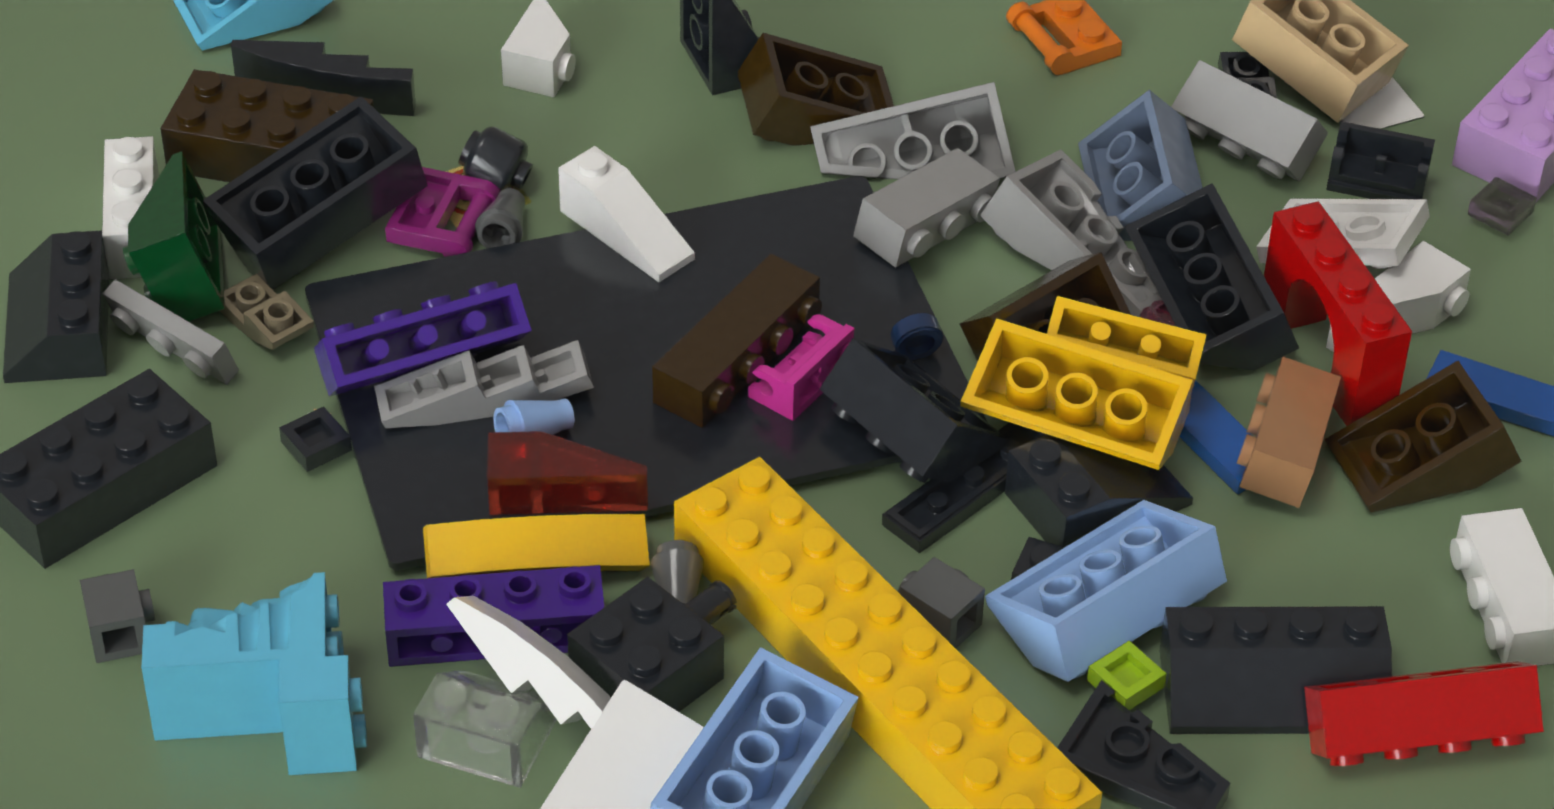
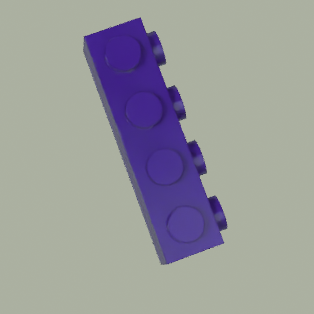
M497 281L489 282L469 289L470 296L451 301L450 295H444L421 303L422 310L403 315L402 309H395L374 316L372 318L374 324L355 329L353 323H347L324 331L325 338H322L314 347V352L329 397L408 374L468 350L473 355L520 341L532 330L517 283L499 287Z
M600 565L383 582L389 667L486 659L446 605L454 597L475 596L519 620L563 653H568L567 634L605 607Z

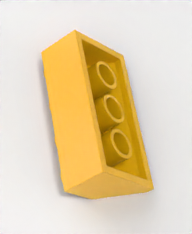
M996 318L963 394L960 407L1160 470L1173 454L1189 414L1193 380Z

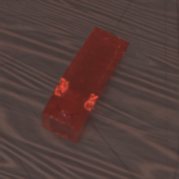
M542 431L488 433L487 481L490 515L648 510L647 466Z

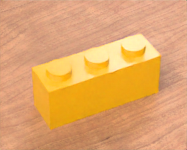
M1060 296L1056 297L1047 331L1048 335L1193 380V385L1206 339V334Z

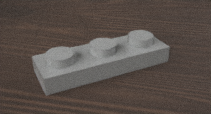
M115 279L102 293L113 311L110 314V318L115 325L129 335L138 332L145 336L149 344L164 356L169 357L172 353L179 356L185 365L196 375L202 378L211 375L227 385L239 371L224 342Z

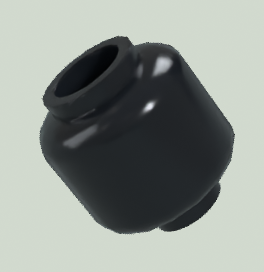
M494 126L487 127L482 132L475 130L465 144L458 162L464 166L463 174L465 176L488 180L500 189V192L513 186L521 190L533 167V164L526 161L528 156L527 143Z

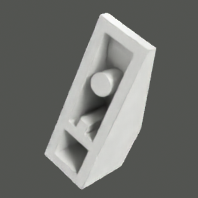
M593 146L559 167L560 211L657 282H661L695 260V252L630 171L602 150Z
M1422 241L1404 256L1399 266L1389 267L1377 276L1375 280L1410 327L1413 334L1434 329L1450 315L1453 317L1457 316L1463 310L1470 295L1467 286L1471 269L1427 242ZM1330 325L1326 348L1334 352L1333 335Z

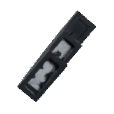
M232 40L231 51L234 74L237 77L301 86L308 89L348 94L356 97L362 96L363 98L373 99L374 109L380 114L414 116L416 99L414 74L411 68L370 67L369 55L326 54L324 42Z

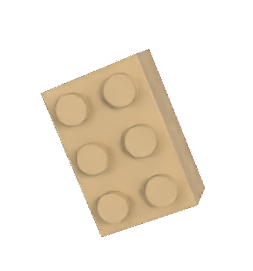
M1251 0L1232 41L1337 123L1390 82L1409 46L1351 0Z

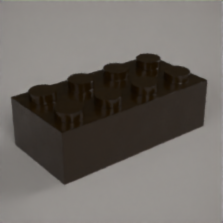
M194 69L160 128L165 163H168L173 154L182 151L195 177L230 183L359 97ZM364 98L374 108L373 99Z

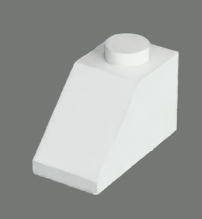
M533 0L501 49L503 85L555 97L563 82L570 81L572 78L576 58L570 51V34L547 0Z

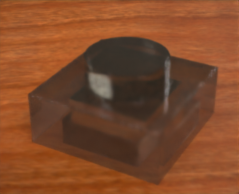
M1495 177L1470 200L1467 215L1509 236L1534 212L1537 197Z

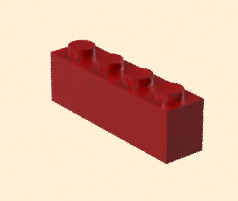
M1519 661L1304 687L1311 753L1324 758H1330L1331 766L1364 763L1363 754L1384 752V759L1413 758L1418 756L1417 747L1433 745L1438 746V752L1440 753L1469 751L1472 749L1471 741L1490 738L1492 746L1520 745L1526 743L1525 734L1544 732L1537 665Z

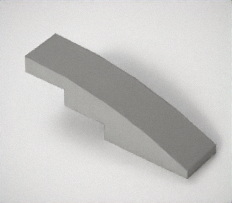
M576 340L531 358L524 345L477 363L470 350L374 386L384 427L400 428L442 425L493 417L495 409L503 407L507 400H558L594 388L585 353L579 341Z

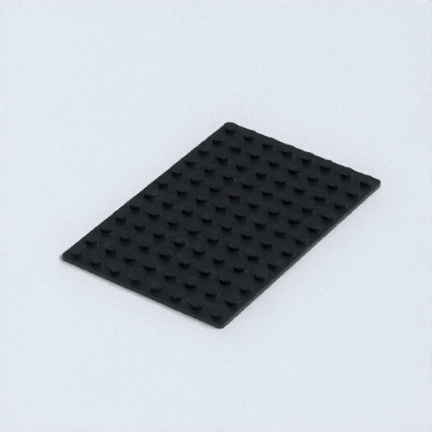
M855 176L666 213L664 215L695 252V260L661 282H657L584 229L308 284L305 287V295L319 342L322 338H325L324 331L330 328L353 323L355 329L374 324L372 318L379 314L402 309L403 315L422 310L420 304L430 299L450 295L451 301L470 296L468 290L497 281L499 287L517 283L532 331L520 341L473 354L472 356L476 363L522 345L525 346L531 358L576 340L579 341L586 356L594 388L564 397L569 400L574 411L575 422L573 428L562 430L520 451L513 447L504 448L500 444L495 433L493 417L442 425L385 428L381 421L374 386L395 378L336 395L347 433L351 437V446L389 567L394 570H403L426 565L423 527L429 524L545 515L645 514V517L674 511V501L758 457H761L789 486L902 462L903 460L893 451L886 453L871 444L865 438L868 430L859 422L855 425L837 415L831 409L834 401L824 393L792 421L749 398L748 387L751 384H747L733 398L728 409L721 414L717 413L703 428L653 403L652 366L770 254L820 277L819 300L822 301L820 315L843 326L848 324L854 327V339L895 351L890 333L897 322L917 313H927L935 316L908 261L895 268L853 236L862 200L874 193L868 180L862 176ZM812 326L805 327L792 340L786 352L782 355H776L767 366L774 368L803 341V336L808 331L820 334L822 337L825 334ZM943 333V342L933 354L912 361L961 400L968 381ZM976 412L985 421H987L984 414Z

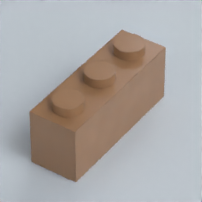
M1282 357L1276 375L1266 372L1256 399L1257 402L1265 404V406L1256 403L1246 431L1255 435V437L1246 435L1236 463L1245 466L1240 483L1241 488L1298 508L1300 507L1315 470L1341 376L1286 357Z

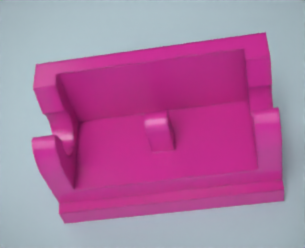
M813 315L807 321L808 324L813 328L821 330L825 336L822 337L820 334L808 331L803 336V341L774 368L767 365H759L753 371V374L761 380L759 382L754 381L748 387V397L794 421L823 393L820 387L852 338L854 339V327L848 324L843 326L823 315Z

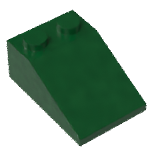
M181 151L172 155L129 222L128 246L123 247V255L130 272L133 275L140 273L145 283L143 287L145 297L189 322L225 309L221 230L205 208L203 200L206 197Z

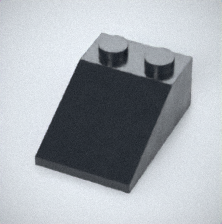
M680 0V42L712 96L741 89L737 72L760 38L752 28V22L747 10H741L735 0Z
M1048 434L1013 448L1008 453L1006 496L1046 542L1063 547L1070 545L1142 500L1173 511L1192 505L1193 497L1164 465L1160 470H1156Z

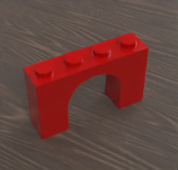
M1319 201L1274 212L1264 277L1280 304L1291 329L1325 321L1328 314L1334 343L1331 373L1341 376L1333 408L1344 424L1348 426L1400 395L1412 330Z

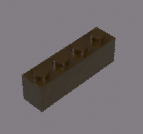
M773 254L766 257L652 366L653 403L701 428L717 413L725 412L733 398L747 384H752L758 379L753 374V371L759 365H767L776 355L785 353L792 340L805 327H810L807 321L813 315H820L822 309V301L819 300L820 277Z

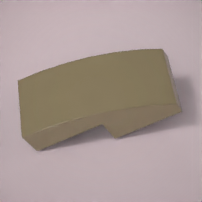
M258 274L224 290L225 309L220 310V312L245 335L266 348L273 350L314 328V321L286 291L276 294Z

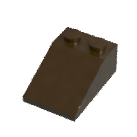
M762 33L737 72L753 135L767 141H777L792 146L814 144L811 126L894 106L882 66L767 33Z
M1459 361L1447 366L1324 439L1371 513L1478 488L1522 462L1504 425Z

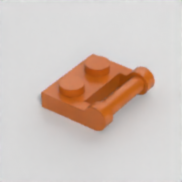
M1045 0L1032 5L1022 1L1015 3L1007 11L1006 20L1016 31H1022L1045 57V65L1055 75H1063L1121 56L1122 41L1085 0ZM1041 25H1044L1061 45H1058Z

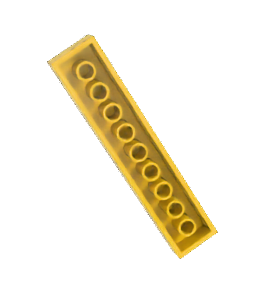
M761 457L674 501V540L688 541L697 546L699 555L704 560L702 574L711 583L719 580L731 589L737 601L735 603L736 609L787 661L859 697L851 727L930 809H1100L1102 792Z

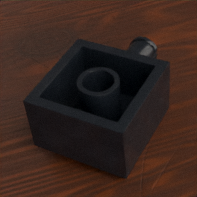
M646 577L567 634L568 657L610 697L613 696L623 680H627L680 712L724 679V635L711 625L736 609V598L725 583L716 580L707 589L685 604L652 579Z

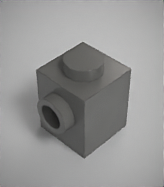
M933 557L919 571H911L901 582L898 592L955 648L982 625L985 588L969 579L962 571L948 566L936 557Z
M134 569L80 580L96 663L142 654L143 625H146L145 622L155 621V614L150 590H138Z

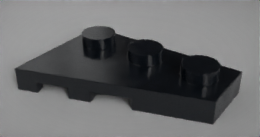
M1101 680L1057 748L1100 791L1141 809H1221L1228 798L1230 782L1181 743L1171 744L1152 729L1153 721L1138 709L1133 713L1115 699L1116 691Z

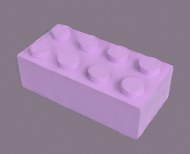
M1549 29L1460 122L1452 166L1533 203H1536L1554 183L1553 29Z

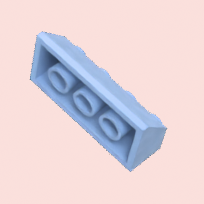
M1142 500L987 594L985 599L987 606L1033 667L1069 682L1086 674L1091 664L1127 641L1132 642L1149 630L1162 626L1165 607H1187L1203 600L1208 593L1227 582L1215 526Z

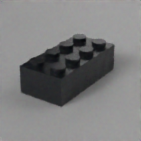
M149 368L0 454V527L46 569L217 466L211 422Z

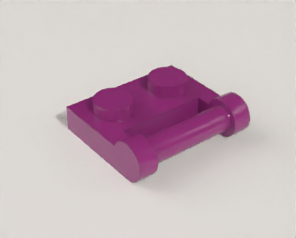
M422 167L428 186L396 207L385 227L386 242L442 253L444 257L472 252V240L476 234V220L497 198L500 189L488 180ZM459 200L470 201L456 230H445L444 228Z

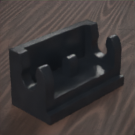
M1341 121L1336 146H1334L1326 190L1368 199H1423L1435 140Z

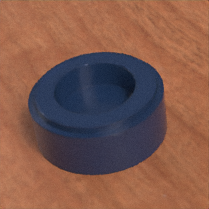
M917 313L901 319L894 325L890 333L895 351L906 355L911 360L922 359L933 354L941 346L944 339L937 318L927 313Z

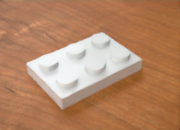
M1289 199L1282 209L1319 201L1364 265H1370L1376 269L1399 266L1430 217L1427 199ZM1272 225L1256 246L1260 263H1266Z

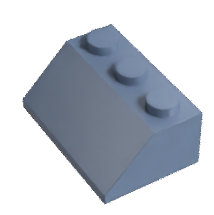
M1150 89L1078 143L1084 172L1094 181L1102 193L1097 201L1107 216H1117L1124 227L1119 234L1123 241H1132L1125 226L1203 188L1185 118Z

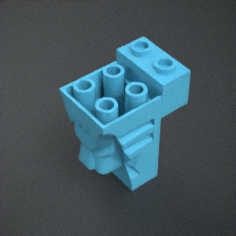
M325 572L313 573L307 580L290 585L280 591V598L260 599L251 605L242 602L233 611L216 608H197L193 611L188 626L176 621H168L166 624L143 625L141 669L154 740L283 732L289 775L357 771V748L367 747L365 714H355V712L363 711L361 677L350 678L348 655H344L342 631H332V628L340 626L338 594H327Z

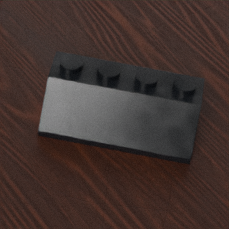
M360 96L205 198L203 203L243 265L253 275L258 274L274 290L428 185L417 148Z
M1213 183L1125 226L1175 326L1206 334L1199 364L1254 371L1299 349L1280 304Z
M1384 606L1165 607L1159 652L1161 668L1167 673L1164 692L1170 734H1309L1304 687L1392 676V646Z

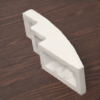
M475 596L454 597L446 604L511 693L527 691L534 687L561 725L576 722L583 718L592 729L611 697L566 654L519 620Z

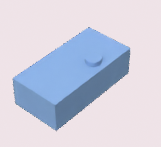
M760 647L651 802L650 809H801L849 737L859 697Z

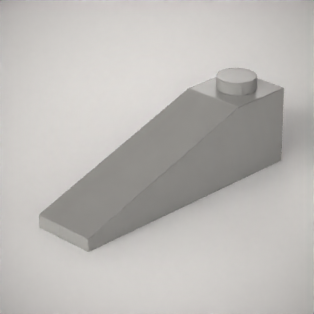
M994 82L810 127L821 173L898 180L956 148L962 150L999 178L1007 177L1016 172Z
M1061 149L1008 175L980 214L993 228L998 237L1005 240L1014 250L1050 270L1059 267L1069 260L1102 252L1131 315L1141 317L1164 303L1138 252L1134 249H1129L1119 235L1124 227L1117 216H1107L1097 201L1102 193L1094 181Z

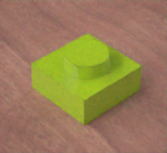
M1127 641L1091 664L1088 668L1087 681L1096 688L1102 680L1116 691L1115 699L1128 710H1131L1165 688L1167 673L1132 642Z

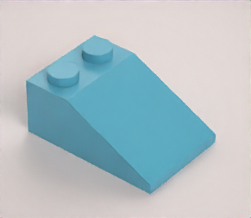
M333 0L173 1L195 42L203 51L230 44L232 40H245L301 25L311 16L320 13Z

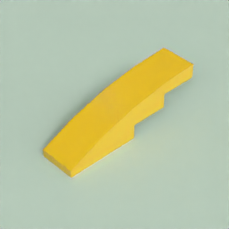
M645 514L526 516L429 524L423 527L427 578L600 565L601 571H642L650 566Z

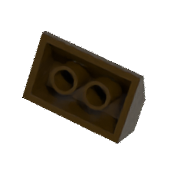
M1102 252L1069 260L961 322L959 325L977 362L996 318L1047 334L1057 296L1131 315Z

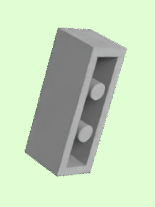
M1201 60L1196 64L1171 106L1185 118L1190 135L1200 140H1204L1206 135L1219 140L1218 147L1239 160H1242L1245 154L1258 160L1257 167L1278 180H1282L1283 176L1287 175L1300 182L1328 135V132L1317 118Z
M956 148L863 198L853 236L896 268L914 257H921L928 249L946 239H953L960 231L972 224L985 221L980 214L996 193L1000 178L962 150Z

